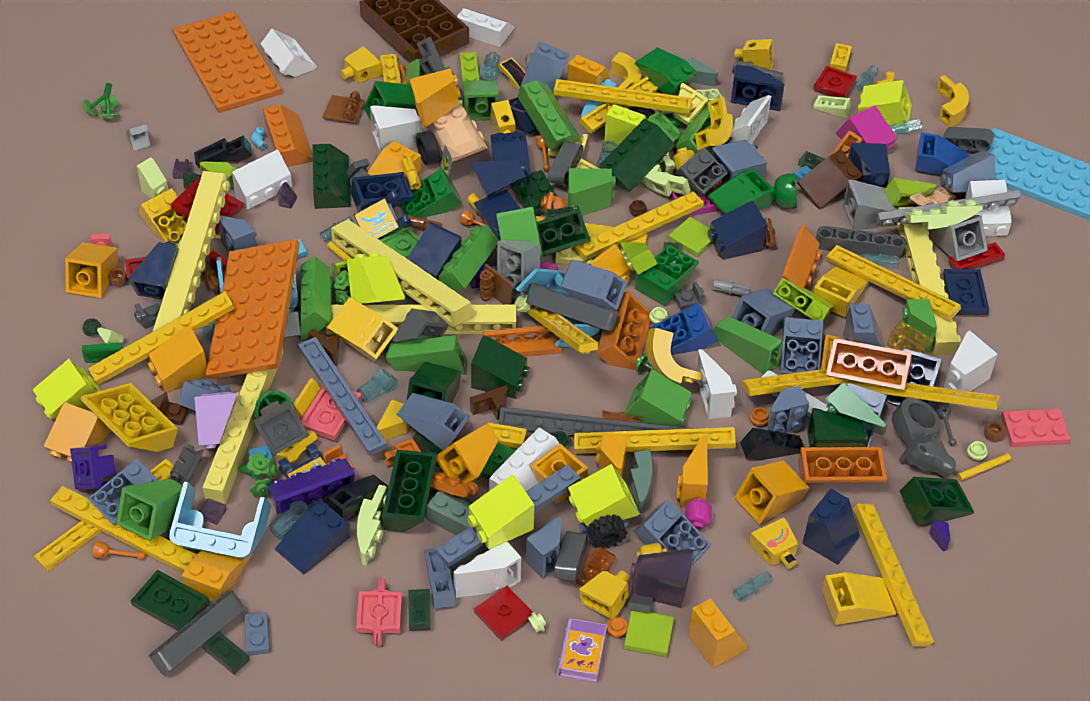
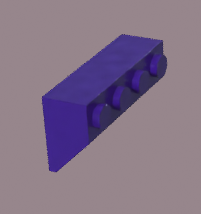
M337 458L330 461L328 465L312 467L306 473L298 472L291 475L289 479L273 481L268 486V491L276 513L280 514L308 502L332 495L343 485L354 482L355 473L346 458L342 460Z

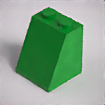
M375 81L363 107L370 121V106L415 109L417 115H419L412 88L409 84Z

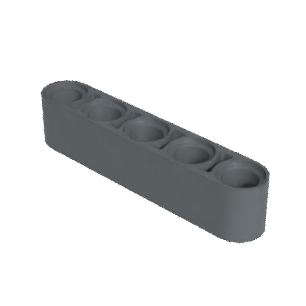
M831 226L819 227L816 234V240L820 243L819 249L832 251L838 245L858 255L889 259L902 258L906 245V239L900 235Z
M531 283L526 300L528 304L609 331H613L619 313L611 308Z
M233 590L224 593L149 655L150 659L161 674L169 672L245 609L244 605Z

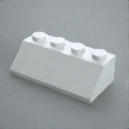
M538 428L489 478V491L513 474L525 491L537 485L539 482L532 472L530 465L559 445L557 439L543 429Z

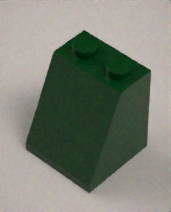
M483 335L471 362V388L488 392L507 386L508 397L516 399L518 392L523 390L524 377L527 378L530 367L527 366V358L494 339Z
M425 361L409 380L407 400L412 393L453 403L459 390L462 371Z
M812 408L807 430L809 447H865L864 444L868 442V433L864 432L863 423L834 415L818 408Z

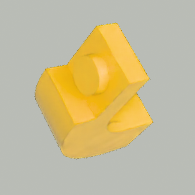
M619 52L611 60L610 73L624 80L618 88L627 89L641 80L642 71L634 64L635 59L622 52Z
M943 75L939 77L936 90L948 99L949 102L941 106L938 119L948 127H953L960 123L966 114L969 93L961 82L955 84Z
M718 97L708 102L711 127L695 134L698 151L704 147L710 150L713 147L720 146L730 138L733 129V116L727 113L725 97Z
M658 328L649 329L646 350L653 369L677 384H681L682 381L691 384L694 381H701V372L680 367L673 360L671 355L673 333Z

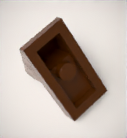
M315 329L309 332V340L316 337L336 366L340 350V337L334 334L327 339L324 334H320Z
M507 386L470 397L471 413L476 415L492 410L498 420L500 408L505 407L507 402Z
M163 393L150 401L173 424L182 426L189 411L187 407L169 402L167 393Z

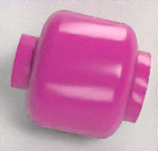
M695 498L686 504L685 517L698 531L711 524L712 507L706 500Z

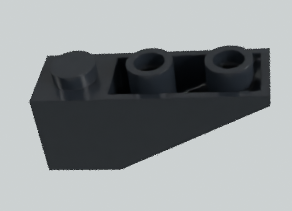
M752 428L740 441L745 457L756 460H767L799 454L801 447H804L800 435Z
M375 475L343 485L328 497L329 507L348 521L360 511L364 499H373L379 485L386 486L387 488L388 485Z

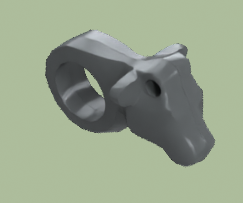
M913 397L906 398L896 408L891 418L894 428L907 444V449L899 459L902 465L909 463L917 466L922 471L936 472L942 477H948L954 472L956 462L947 453L943 442L938 439L941 426L938 414L927 403ZM912 417L915 418L918 422H920L921 425L917 424L912 419Z

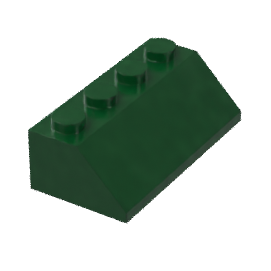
M643 119L599 166L600 169H612V176H615V185L631 192L675 144L657 124Z
M312 144L315 209L351 207L350 177L347 174L349 155L332 144Z
M579 209L538 221L543 256L591 241Z
M397 449L382 513L384 530L405 532L424 522L437 453Z

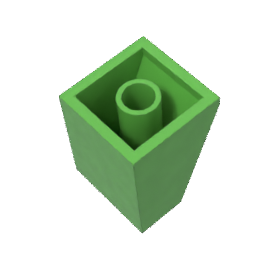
M497 80L463 81L464 109L471 120H490L491 103L499 102Z
M569 168L568 212L579 209L583 216L610 207L611 200H614V189L612 187H615V176H612V169Z
M533 207L496 214L501 240L529 241L539 245L540 263L544 262L539 226Z
M651 369L634 387L623 416L644 423L680 426L686 418L684 412L691 404L689 399L692 392Z
M171 479L123 487L116 524L150 541L172 527L183 485Z

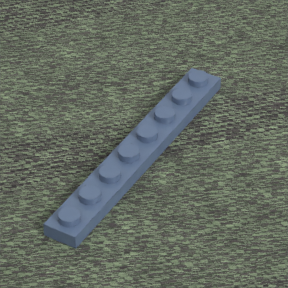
M314 337L298 344L300 352L367 454L370 456L386 449V441L317 338Z
M566 465L527 490L526 493L535 505L534 512L569 490L568 487L581 481V477L569 465ZM469 527L436 548V554L449 568L485 545V543H481L478 539L476 529Z

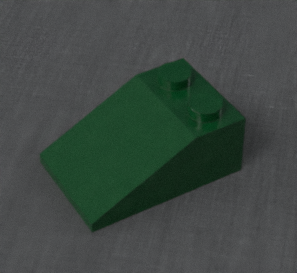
M912 477L899 491L912 519L918 525H932L934 521L945 522L974 513L957 479Z

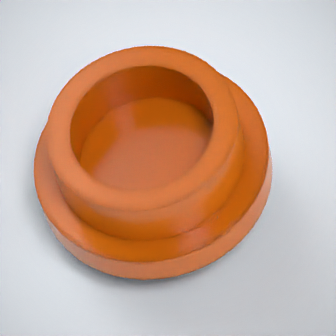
M757 407L750 413V421L757 426H764L769 421V413L765 408Z
M616 617L613 620L609 619L606 624L607 632L614 638L622 637L628 630L626 620L621 617Z

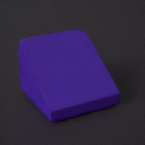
M934 521L932 522L929 534L940 549L946 551L950 541L948 522Z

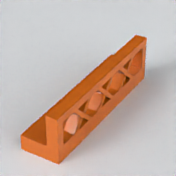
M545 326L483 331V335L497 337L495 341L524 357L561 353V347H556L555 345L559 337L557 335H546L547 332L551 331ZM528 334H536L533 337H527ZM511 335H515V336H516V337L513 338V339H509V338H508V337L511 336Z

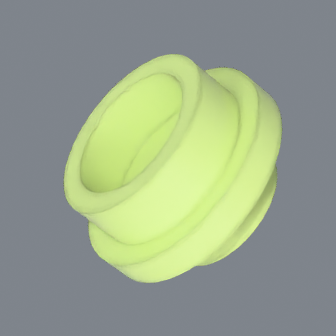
M527 294L517 298L515 305L518 312L525 313L530 309L531 304L526 302Z
M656 307L650 312L649 318L651 322L657 324L667 319L668 314L664 308Z
M980 441L973 442L967 448V454L974 460H983L988 453L986 445Z
M535 612L531 613L532 616L528 619L535 631H545L543 626L546 625V622L540 613L536 615Z

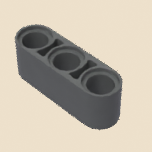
M949 127L945 130L943 138L964 151H988L994 139V132L986 128Z
M567 141L563 143L548 172V182L564 186L568 184L569 168L577 167L583 155V145Z
M566 531L555 566V578L576 582L587 548L588 534Z

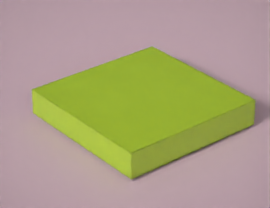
M692 217L686 219L668 235L669 241L695 257H698L713 243V240H710L708 237V230L710 228Z
M631 610L624 649L667 657L674 617Z

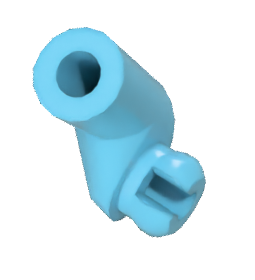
M257 127L252 134L251 141L260 150H264L267 147V144L263 141L265 130L262 127Z

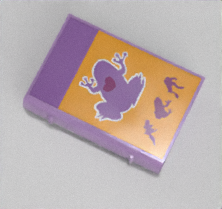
M572 618L568 619L566 629L564 630L562 650L558 659V676L597 683L607 632L606 624Z

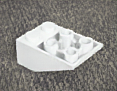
M508 542L491 548L484 554L477 555L466 565L459 566L454 571L455 597L497 593L507 585L509 588L521 581V556Z

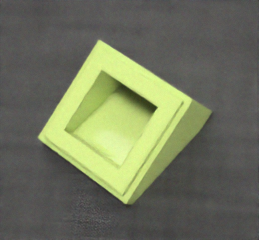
M104 328L97 329L105 343L123 342V335Z

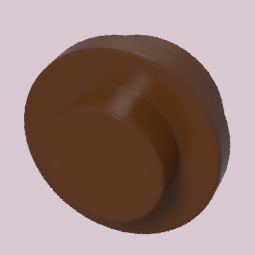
M634 200L629 206V211L634 216H640L647 212V206L642 200Z

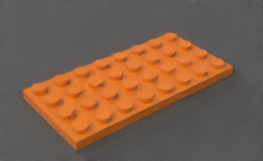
M235 11L173 28V34L218 113L282 94V88Z
M297 239L229 252L222 293L226 292L235 309L216 319L205 374L209 380L279 368L300 246Z

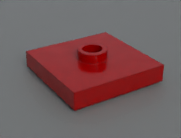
M826 66L815 82L813 89L834 97L846 98L855 84L857 76Z
M508 585L474 608V613L501 641L529 622L528 618L533 613Z

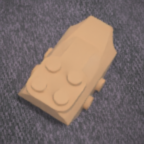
M460 101L457 107L426 126L428 130L434 133L437 139L440 158H442L444 145H446L452 156V162L487 149L481 131H477L475 121L470 119Z

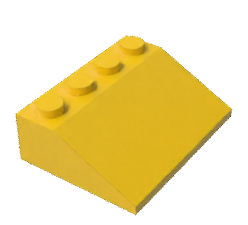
M132 383L81 396L80 400L128 447L159 452L174 446L178 428Z

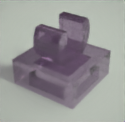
M176 159L172 173L173 178L191 179L194 168L193 162H189L188 159H185V162Z

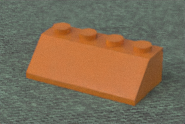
M280 104L263 107L265 125L273 150L280 152L286 166L313 162V156L299 115Z
M803 225L800 226L782 278L806 289V286L810 287L812 276L810 275L815 274L817 267L815 261L819 262L821 251H818L820 243Z
M629 291L623 293L617 309L619 313L613 331L603 329L597 355L608 365L636 370L635 363L637 358L643 353L651 321L649 318L651 311Z
M834 338L826 376L904 391L909 377L912 353Z
M801 447L798 466L800 478L805 483L887 482L881 447Z

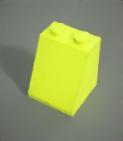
M903 80L863 87V92L860 94L861 103L858 105L859 113L876 105L888 125L908 128L912 105Z
M613 104L606 114L604 145L615 149L643 119H646L645 115Z
M380 253L368 254L369 257H366V254H356L354 259H347L352 299L360 304L405 299L388 256H380Z
M67 359L33 389L37 396L35 398L42 407H45L44 413L51 420L57 418L64 402L88 410L89 408L80 400L81 396L101 391L91 375L70 359Z
M612 464L568 487L571 493L568 496L573 507H576L578 510L575 514L581 524L585 523L587 527L591 523L594 524V520H600V517L606 518L607 515L611 517L613 514L619 515L624 520L640 514L625 480Z
M513 474L471 504L467 520L469 525L476 529L480 542L485 543L487 548L491 549L534 530L535 505Z

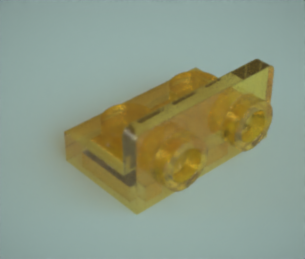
M901 321L891 330L887 346L895 350L904 351L905 348L925 354L926 348L932 344L933 340Z

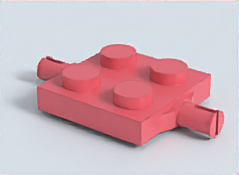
M381 578L377 579V590L359 591L356 632L372 633V644L377 646V638L378 646L382 644V634L400 633L402 592L385 590L386 580L382 578V585Z

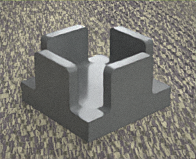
M278 401L269 404L260 410L262 416L253 421L273 455L309 436L299 415L289 401L282 405Z

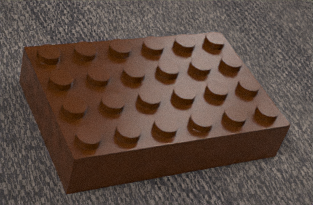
M439 0L359 1L360 16L409 63L416 59H423L417 43L429 37L434 42L439 57L469 44V27Z

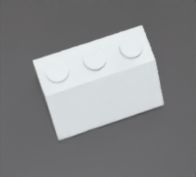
M465 8L457 16L469 27V37L500 47L514 30V26L507 22Z
M271 29L261 42L262 47L265 49L264 52L272 58L271 61L286 76L296 77L317 68L316 64L298 42L290 36Z
M767 95L752 101L747 108L743 109L740 118L737 117L734 122L730 143L745 139L750 144L753 143L768 121L771 96Z
M278 150L232 172L235 197L245 203L244 207L247 210L292 187L291 174Z

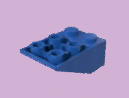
M921 132L917 147L915 171L941 175L943 174V169L969 157L970 154L940 135Z
M699 302L649 327V329L658 328L673 333L671 355L698 351L718 342L708 314Z

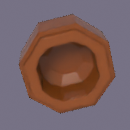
M116 268L108 274V279L112 286L124 285L128 279L124 269Z
M996 421L988 422L984 429L985 437L991 441L1001 440L1005 432L1003 425Z

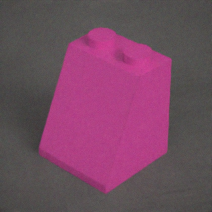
M876 105L850 117L836 132L837 136L843 139L850 130L861 137L863 143L886 144L887 151L894 147L893 143L898 139Z

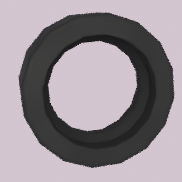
M428 130L416 134V145L422 162L425 165L439 162L440 149L434 133Z

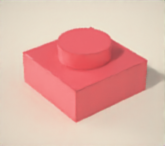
M110 233L91 234L92 244L113 247Z

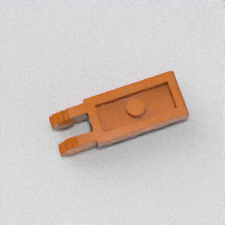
M436 472L433 475L431 487L462 498L479 493V488L474 482L464 483L459 478H450L441 472Z

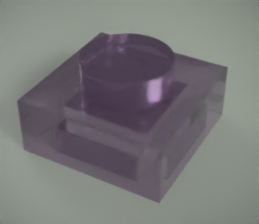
M208 498L199 512L204 516L205 521L217 525L226 512L227 507L223 503Z

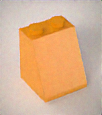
M578 54L568 63V81L600 85L607 78L610 79L605 66ZM578 99V100L583 101V102H585V103L588 101V100H586V99Z
M451 69L410 79L422 127L430 125L459 105L458 98L461 95L459 87L455 86L458 85L456 74L452 75Z
M82 242L65 258V292L102 298L109 284L108 274L118 266V248Z
M190 325L148 354L150 360L147 363L151 374L155 373V382L158 387H162L164 393L183 387L184 381L207 378L205 376L207 369L205 353Z
M64 402L44 447L50 450V455L57 458L65 456L67 457L66 460L72 463L70 448L101 445L111 429L93 412Z
M487 423L437 455V462L447 477L459 478L464 483L470 482L480 475L498 442V438L494 430Z
M783 460L751 468L734 498L759 525H763L799 504L810 487Z
M711 598L692 608L688 636L712 668L748 650L747 644Z

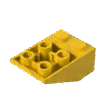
M171 188L141 204L138 213L150 230L163 243L172 242L178 246L179 241L183 237L188 218L170 208L172 202L178 197Z
M834 267L821 277L814 287L813 293L833 304L832 312L845 317L848 314L850 304H854L869 281L839 267Z
M350 297L327 326V329L372 362L378 358L399 329L381 315Z
M848 572L825 576L822 592L834 625L896 615L883 578Z

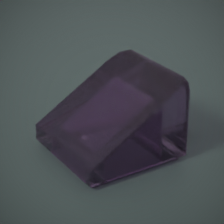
M284 182L277 193L278 204L280 207L291 209L297 200V195L289 184Z

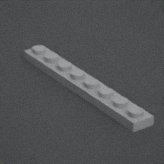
M1020 190L955 201L965 203V200H976V203L981 204L983 209L988 208L992 210L1002 205L1006 207L1014 206L1021 198ZM947 202L878 213L875 218L876 226L888 227L898 222L900 224L909 223L905 219V212H912V209H922L923 212L929 211L931 208L941 209V204H947Z

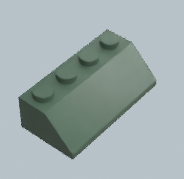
M439 491L427 505V521L454 535H458L471 527L467 516H469V506L474 502L464 497ZM483 545V546L480 547L481 549H483V550H485V551H489V550H490V549L487 548L486 545Z

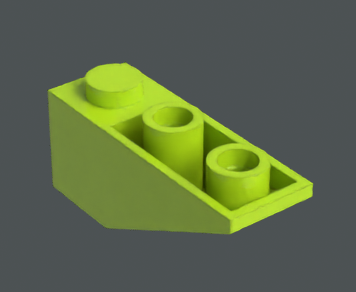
M893 178L886 187L885 192L892 206L908 207L914 204L909 199L911 195L920 193L925 197L930 196L937 185L934 183Z
M620 242L623 247L620 251L631 271L635 269L639 275L657 264L646 243Z
M785 278L781 279L773 292L774 295L813 320L824 322L834 307L833 304L819 295Z

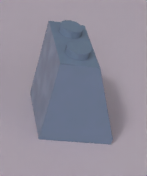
M539 41L520 89L524 84L539 80L546 83L554 94L556 79L561 78L570 54Z
M746 139L712 148V156L728 172L722 178L724 184L741 172L755 169L760 175L766 173V159L760 156L755 146Z
M979 151L943 169V174L940 176L942 187L951 192H967L970 181L995 180L996 155L987 151Z
M764 288L743 295L732 318L773 336L782 329L785 317L791 318L795 308L774 295L770 289Z
M850 304L843 332L844 340L884 347L881 330L870 305Z

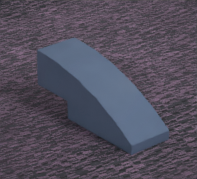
M436 548L424 550L434 608L456 606L450 567L448 568L438 557Z

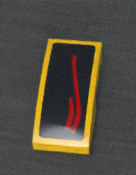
M511 57L499 64V70L509 78V83L520 92L519 89L526 72Z

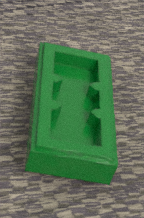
M122 342L82 345L85 363L100 362L123 349Z
M498 443L481 471L480 476L489 479L516 450Z

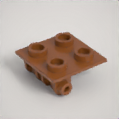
M358 91L352 92L350 97L332 95L323 118L357 123L365 100L360 99Z
M485 264V270L480 274V298L483 301H488L491 297H494L503 305H511V282L501 276L496 269Z

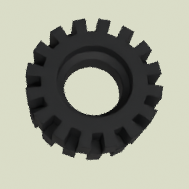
M613 514L612 517L607 515L606 518L600 517V520H594V524L591 523L587 527V534L593 548L604 550L605 547L608 549L611 548V545L616 546L617 542L621 543L622 539L626 538L627 530L622 518L619 515Z

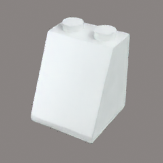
M370 106L372 134L380 153L392 141H396L409 149L417 147L416 134L422 132L420 128L422 124L415 109Z
M1005 180L970 181L965 199L1007 192ZM1002 205L992 210L984 208L975 214L982 216L985 236L1008 235L1012 223L1009 207Z
M969 330L950 364L943 388L972 391L990 379L998 354Z

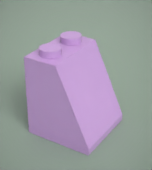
M238 391L198 394L194 397L198 444L204 445L205 449L215 448L221 442L237 401Z

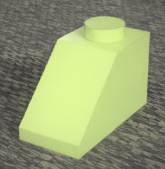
M150 157L137 165L141 190L150 199L169 190L167 180L153 158Z

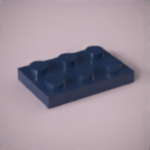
M944 269L943 278L948 299L961 305V309L956 315H988L989 306L981 269Z

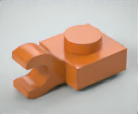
M413 438L395 444L393 451L384 453L386 457L384 462L387 467H392L397 449L421 451Z

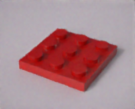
M198 177L172 202L170 207L172 210L189 218L201 178ZM226 193L224 197L225 204L220 210V216L234 218L243 209L245 203ZM216 223L215 234L218 235L220 229L219 223Z

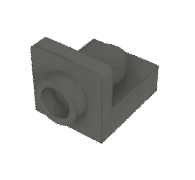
M693 282L691 290L675 293L674 299L680 311L698 302L702 306V299L705 296L702 287H699L697 282Z
M139 303L135 304L136 312H134V316L137 322H141L145 329L155 325L160 310L158 303L144 309L141 308Z

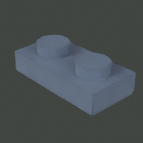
M267 612L245 614L248 656L269 654Z

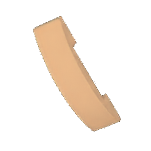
M944 187L934 189L930 196L925 197L918 193L911 195L909 199L917 206L948 202L954 200L957 195Z

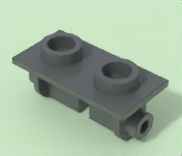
M190 444L184 446L178 457L182 462L176 461L170 472V478L179 484L189 482L193 477L192 472L194 468L201 462L200 457L204 450L196 452L194 446Z

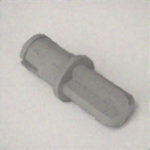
M715 279L713 290L729 293V295L743 296L751 291L750 287L735 284L734 281L728 282Z

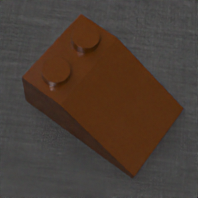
M840 149L801 178L797 184L817 208L821 209L846 192L848 180L859 181L863 174Z

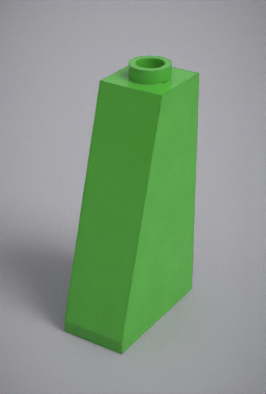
M730 316L716 324L715 334L718 341L764 375L768 370L773 371L778 367L782 340Z
M456 335L390 343L389 352L386 353L387 362L391 364L395 371L416 372L426 361L462 371L461 375L466 373L467 358Z

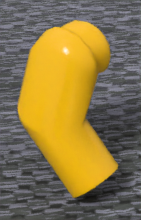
M887 71L884 80L876 81L875 84L895 81L894 72Z

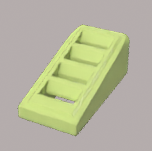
M818 95L813 109L838 117L848 118L852 109L851 99Z

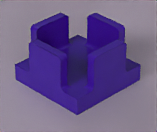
M106 444L70 448L75 489L101 488L108 482L101 481L102 477L116 474L114 456L98 455V450L107 449Z

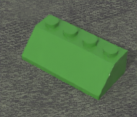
M535 80L522 85L517 97L551 152L560 149L565 141L575 143L581 140L546 83Z
M708 104L687 126L675 144L677 149L686 147L687 150H693L695 154L699 152L697 150L695 134L711 127ZM712 149L707 150L712 155Z
M488 225L475 226L471 229V234L462 241V246L453 253V258L450 262L444 265V270L439 275V281L454 291L463 290L467 287L499 241Z
M315 256L301 265V339L303 341L309 337V332L314 329L319 331L331 322L330 267Z

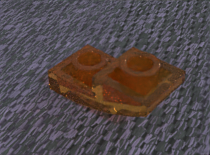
M598 546L588 557L587 564L578 574L575 583L584 586L602 571L608 572L616 555Z

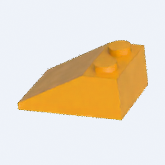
M392 141L381 151L367 173L369 175L405 173L402 160L406 157L412 159L415 168L420 172L422 171L421 155L396 141Z
M706 435L702 436L684 464L682 475H678L676 499L680 500V508H686V504L695 498L706 500L708 487Z
M200 551L190 561L182 574L183 584L215 601L232 589L252 553L249 557L240 559Z

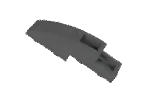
M431 37L417 43L423 56L419 63L426 75L451 69L450 66L444 68L442 59L439 57ZM459 87V91H460L461 97H459L458 100L464 98L463 95H462V91H461L460 87Z

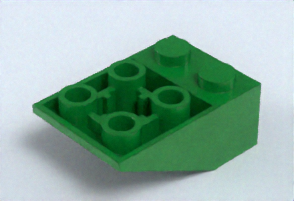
M441 168L421 180V187L419 189H411L414 196L413 199L401 204L404 214L424 218L447 213L462 202L452 179Z
M755 169L741 172L709 194L708 197L724 214H727L750 201H754L758 210L770 207L776 190Z
M671 245L665 247L654 257L657 262L655 266L639 275L637 274L635 284L636 290L664 306L674 298L675 293L680 291L699 264L698 260Z

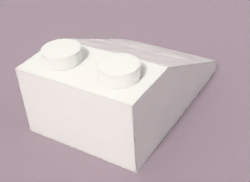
M700 349L698 350L695 371L702 373L701 381H697L707 418L731 417L732 408H735L734 396L737 395L736 385L732 384L730 376Z

